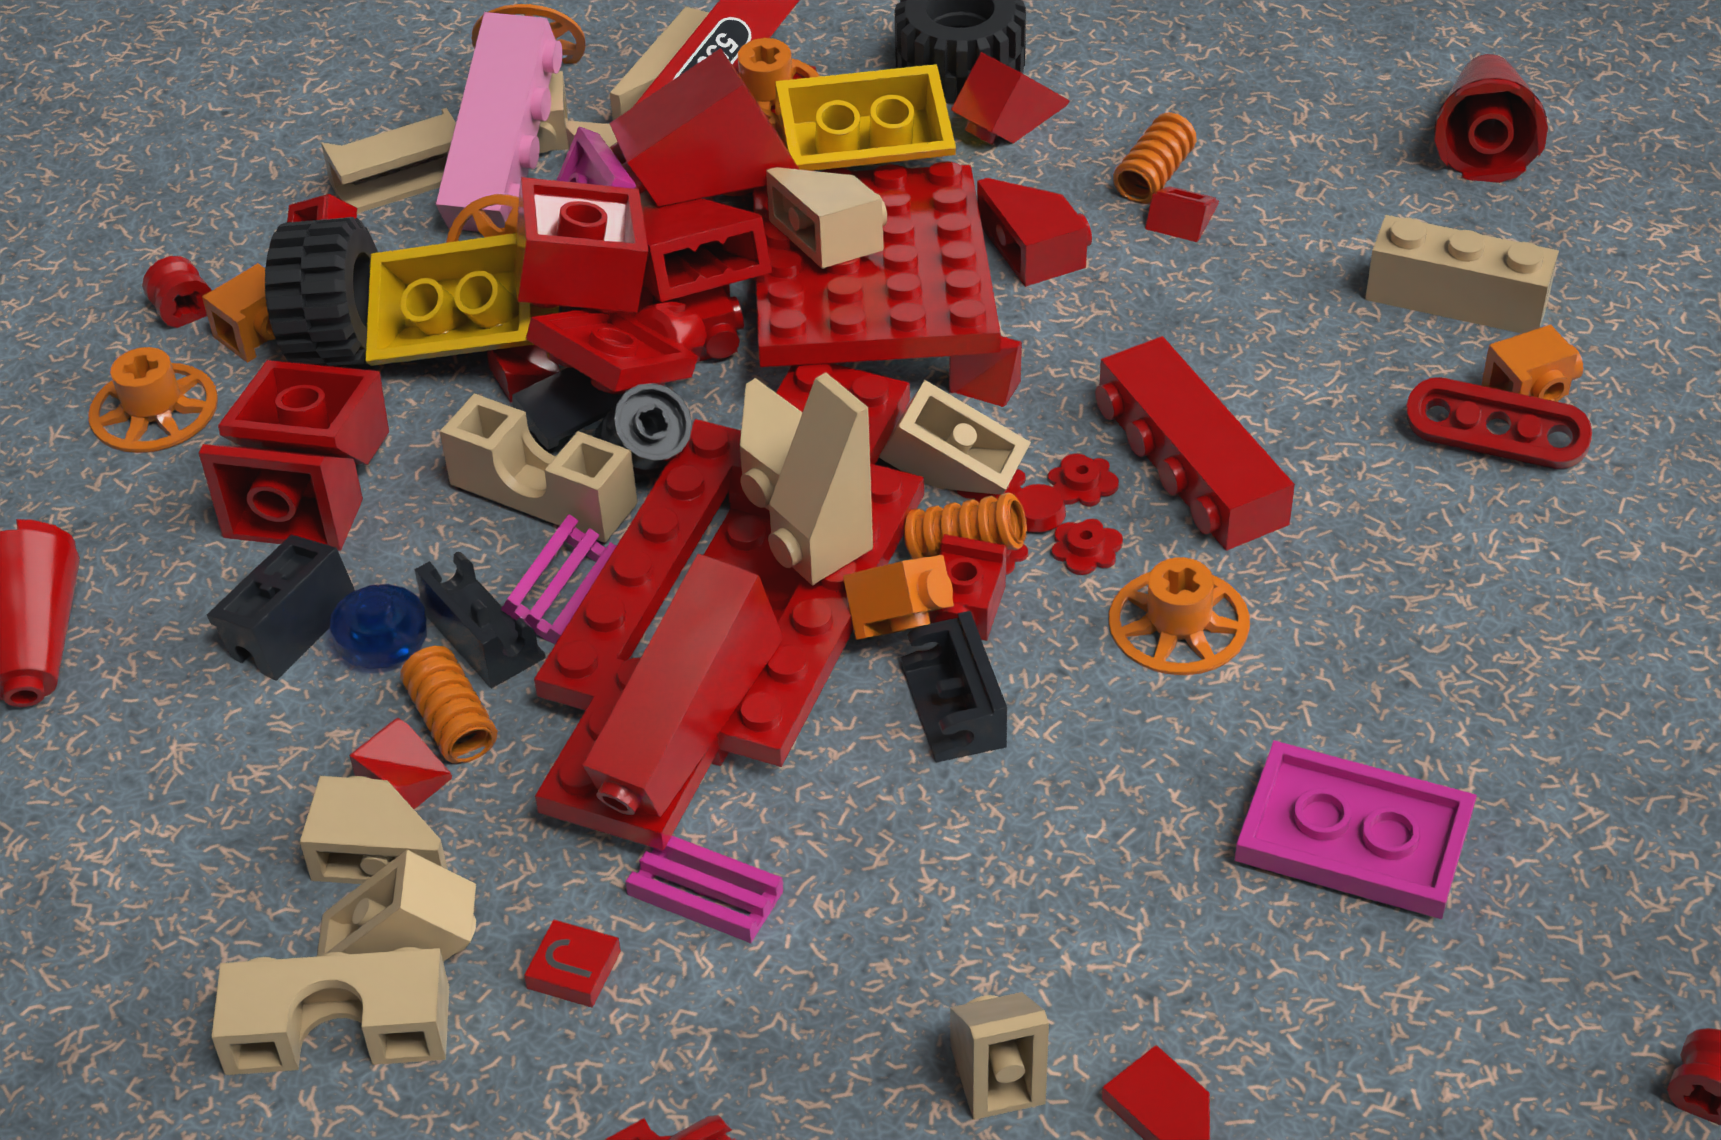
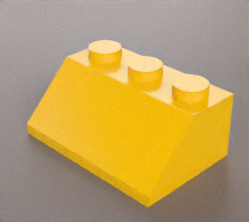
M937 64L775 81V114L779 117L782 135L778 129L777 133L782 141L784 137L785 146L800 170L814 171L956 155V145Z
M517 233L371 253L366 362L373 366L534 345L525 339L531 317L558 313L559 306L555 308H542L532 303L517 302L515 277Z

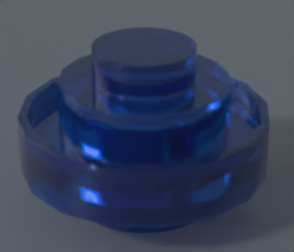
M391 584L369 585L351 592L337 604L331 614L330 632L333 644L340 657L353 666L367 669L389 668L406 661L420 650L427 638V618L424 606L418 596L405 587Z

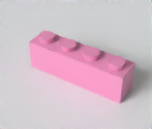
M484 12L436 201V206L448 229L451 228L458 214L467 205L479 198L494 194L519 197L521 177L527 178L529 169H535L537 166L540 151L539 139L537 137L540 121H546L549 117L551 108L549 84L552 73L557 74L562 63V45L560 41L555 40L547 18ZM492 205L483 210L497 227L504 228L512 207ZM473 216L463 226L462 230L479 232Z

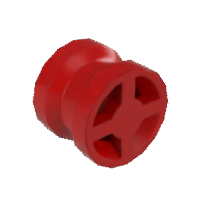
M168 256L158 260L149 267L142 283L144 294L156 307L157 313L167 325L179 328L207 316L202 296L211 292L212 289L200 277L199 271L189 259L181 256Z
M1712 1028L1698 1029L1687 1035L1680 1054L1683 1064L1674 1070L1667 1091L1671 1101L1678 1109L1721 1125V1030Z

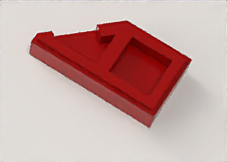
M1157 1045L1102 1087V1101L1144 1140H1210V1093Z

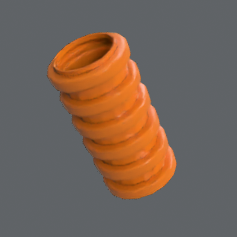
M1171 112L1162 113L1156 117L1152 125L1146 129L1144 135L1139 138L1137 144L1131 148L1129 154L1123 158L1122 163L1116 167L1113 174V182L1117 191L1131 201L1144 204L1150 203L1153 193L1164 188L1166 182L1171 179L1173 173L1177 171L1180 164L1187 158L1188 153L1194 149L1197 138L1192 124L1181 115ZM1136 185L1143 186V187H1146V188H1149V189H1142V188H1139V187L1136 186ZM1127 194H1130V195H1133V196H1136V197H1139V198H1142V199H1136V198H1133V197H1131V196H1129V195H1127Z
M1011 493L1002 494L998 500L993 496L984 497L980 503L974 499L966 500L962 503V506L956 502L949 503L944 508L937 505L931 506L926 509V512L922 509H913L908 513L904 524L906 547L913 559L940 555L941 541L944 534L1006 545L1007 549L1018 550L1023 546L1027 532L1023 507L1015 495Z
M434 645L423 648L410 656L401 668L400 679L406 690H408L413 703L416 704L418 712L431 732L437 746H439L445 760L458 764L470 762L483 756L496 742L498 730L493 721L489 719L485 707L481 705L478 695L473 691L470 681L465 677V673L460 664L457 663L452 650L445 646ZM477 733L466 742L455 744L458 739ZM485 747L480 753L472 757L457 758L478 748Z

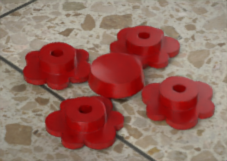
M1079 453L1069 454L1062 459L1061 467L1053 468L1048 473V480L1053 487L1045 484H1032L1021 488L1020 486L1026 481V476L1022 470L1017 469L1003 494L1011 493L1021 503L1026 517L1027 531L1046 532L1056 528L1055 541L1057 543L1052 546V556L1054 559L1062 562L1066 561L1067 569L1076 575H1086L1093 572L1096 567L1109 568L1115 564V553L1123 546V536L1118 530L1103 528V524L1097 519H1086L1079 523L1066 522L1061 524L1066 517L1065 505L1080 502L1084 506H1095L1101 501V496H1110L1118 490L1119 479L1114 473L1110 472V464L1107 460L1103 458L1092 459ZM956 490L960 496L968 499L975 498L979 503L984 497L993 496L998 500L999 496H1001L1000 494ZM1023 544L1018 550L1006 548V575L1014 570L1015 562L1024 561L1028 557L1026 545Z

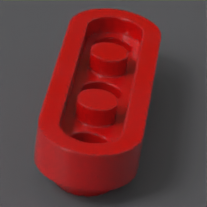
M1435 377L1422 381L1411 391L1407 401V420L1409 426L1417 436L1426 441L1544 467L1566 469L1578 464L1587 455L1592 440L1590 420L1583 411L1573 405L1448 378ZM1433 406H1442L1447 409L1449 416L1443 421L1436 422L1429 419L1426 412ZM1493 419H1502L1508 423L1510 429L1504 434L1496 435L1491 433L1486 425ZM1554 432H1563L1569 436L1571 443L1566 447L1557 448L1552 446L1547 438Z

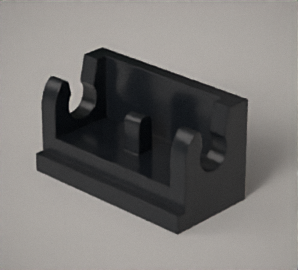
M568 367L513 394L512 400L513 408L526 412L528 429L534 440L545 451L554 455L551 448L559 445L560 439L604 418L623 394H611L601 391L591 384L592 378L575 368Z
M291 534L207 614L211 625L216 626L229 654L234 660L243 663L251 653L260 672L277 681L359 598L336 547Z
M456 552L454 554L453 563L457 567L456 572L451 579L441 583L442 577L430 561L414 569L424 614L491 689L546 659L545 652L537 644L534 629L524 619L518 618L515 621L501 610L502 606L476 580L474 566L463 553Z
M971 611L958 613V618L930 623L929 625L919 626L911 630L907 634L911 646H923L930 642L937 643L930 650H918L901 657V666L935 763L1007 748V705Z

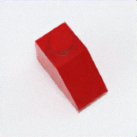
M981 52L951 111L968 119L969 121L964 130L993 145L998 135L1011 143H1015L1066 107L1070 100Z
M991 178L977 181V202L982 229L1025 287L1086 268L1087 246H1090L1092 243L1091 228L1086 217L1081 213L1077 214L1063 194Z

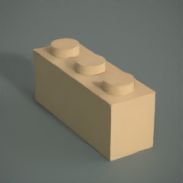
M1385 215L1372 250L1365 300L1523 334L1541 327L1549 301L1559 250L1540 247L1529 242H1516L1486 236L1471 230H1457L1423 223L1412 218Z

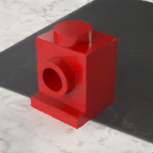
M729 284L672 299L674 302L685 304V311L695 310L705 325L707 339L704 346L693 348L692 351L700 357V361L711 358H726L738 352L740 339L736 331L744 329V319L737 297H730Z
M944 534L941 541L940 555L944 556L947 575L952 583L954 606L928 612L930 623L958 618V613L971 611L981 640L987 641L1006 587V545Z

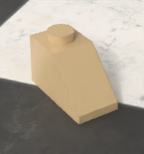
M779 167L766 170L769 221L822 269L884 250L883 227L887 224L885 204L879 194L874 193L854 175Z
M754 378L746 383L740 439L741 486L748 499L754 505L760 508L765 507L769 510L771 497L803 412Z
M924 380L904 410L879 458L903 472L924 477L925 484L940 489L1002 495L1007 489L1031 442Z
M351 776L348 778L319 777L300 839L311 881L362 884L406 850L447 869L441 839L388 780L370 779L364 776Z
M406 850L323 913L317 957L330 952L361 954L390 952L403 947H415L419 949L440 948L444 962L452 955L462 952L471 942L474 935L476 918L473 913L476 884Z
M1023 992L1001 997L994 995L980 996L969 1001L967 1004L950 1007L951 1049L973 1120L1046 1104L1049 1022L1045 1010Z

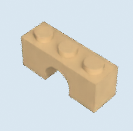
M475 393L440 430L451 485L559 526L567 515L570 514L579 520L575 526L583 533H586L589 528L599 534L597 540L606 543L637 504L632 455L629 449L577 431L559 454L554 456L545 451L532 437L528 429L526 412Z
M403 947L390 952L361 954L330 952L318 957L289 959L258 957L246 962L220 963L211 1038L225 1075L299 1070L301 1047L306 1036L319 1024L337 1018H349L362 1023L361 1027L372 1065L446 1060L449 983L440 948L419 949Z

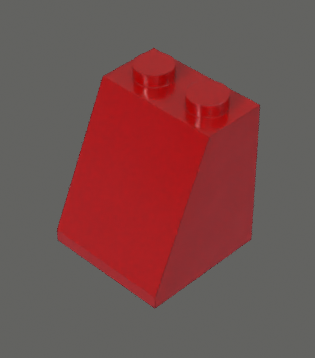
M721 48L609 123L618 141L610 146L612 152L636 184L634 189H639L640 194L647 190L658 207L767 185L766 170L775 167L800 170L779 134Z

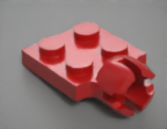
M672 301L646 306L636 315L627 314L622 311L606 314L588 308L531 317L525 339L545 350L550 361L564 367L575 368L592 378L591 384L597 389L611 394H624L628 389L641 384L654 383L664 386L665 382L692 378L695 365L700 361V357L692 352L693 348L704 346L707 335L705 325L695 310L685 311V304Z

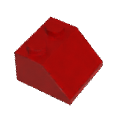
M521 177L515 259L517 302L532 303L542 308H555L559 305L592 308L606 314L618 311L638 313L648 256L639 189Z
M267 360L218 424L220 436L242 447L353 458L355 465H368L389 433L380 371Z
M202 445L199 457L223 538L281 544L292 534L336 547L338 551L342 550L363 500L353 458L242 446Z

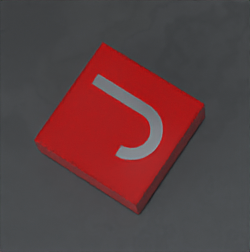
M553 919L524 974L526 988L593 1008L621 952L619 938Z

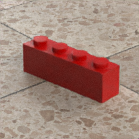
M1163 336L1101 359L1100 383L1095 390V397L1102 415L1108 420L1115 419L1125 430L1133 452L1139 457L1146 456L1158 470L1159 478L1165 490L1171 495L1179 494L1191 509L1192 518L1197 528L1203 534L1211 533L1227 551L1290 525L1295 484Z

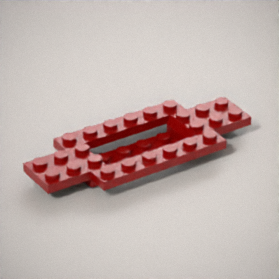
M832 363L792 365L776 391L779 396L803 412L815 378L826 372L868 407L873 549L814 585H811L794 568L782 566L770 549L768 537L771 534L770 511L765 507L760 508L754 505L748 499L741 486V430L698 419L694 420L689 441L683 450L666 465L534 678L538 697L586 710L535 795L538 813L664 851L711 764L721 766L729 752L775 766H783L854 630L843 575L888 565L904 535V524L908 513L918 508L924 496V477L875 465L910 401V382ZM729 492L730 510L703 555L759 575L783 639L663 815L658 817L640 809H636L633 815L624 814L612 809L598 799L596 796L598 790L583 764L641 657L630 659L631 655Z

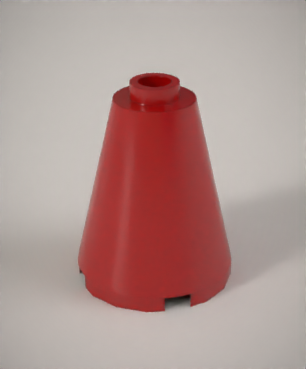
M1494 54L1480 55L1465 65L1441 106L1435 121L1434 140L1440 159L1447 167L1449 164L1456 171L1462 172V178L1472 181L1500 183L1520 176L1526 171V166L1537 156L1541 155L1546 145L1548 132L1547 116L1538 97L1506 59Z
M16 519L17 530L0 531V700L14 707H28L40 703L45 696L50 695L57 687L80 557L72 535L53 524L32 519Z

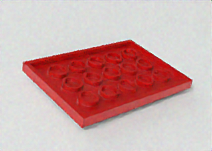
M942 161L934 163L930 167L904 168L900 165L889 164L880 166L875 170L849 171L845 168H832L821 171L854 175L874 193L880 195L887 210V224L883 227V251L823 269L769 221L767 185L753 188L754 213L762 216L772 273L756 277L760 367L1001 353V332L971 165H959L955 162Z

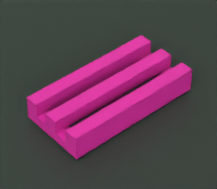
M570 514L561 523L501 608L503 612L515 620L518 618L524 619L537 635L554 644L560 638L616 547L611 542L606 548L596 541L599 534L590 528L586 533L577 529L575 526L579 520ZM567 542L575 549L534 607L529 610L521 604L562 545ZM588 556L596 562L553 625L542 619L543 615L584 557Z
M671 836L664 851L654 848L652 853L645 851L639 860L640 871L638 873L632 871L625 881L627 895L749 943H752L783 893L782 877L675 836ZM654 877H662L693 889L698 894L714 900H721L751 913L749 916L654 880Z

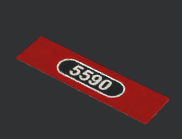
M719 0L634 106L720 48L739 74L738 52L740 48L749 41L759 38H770L800 0Z

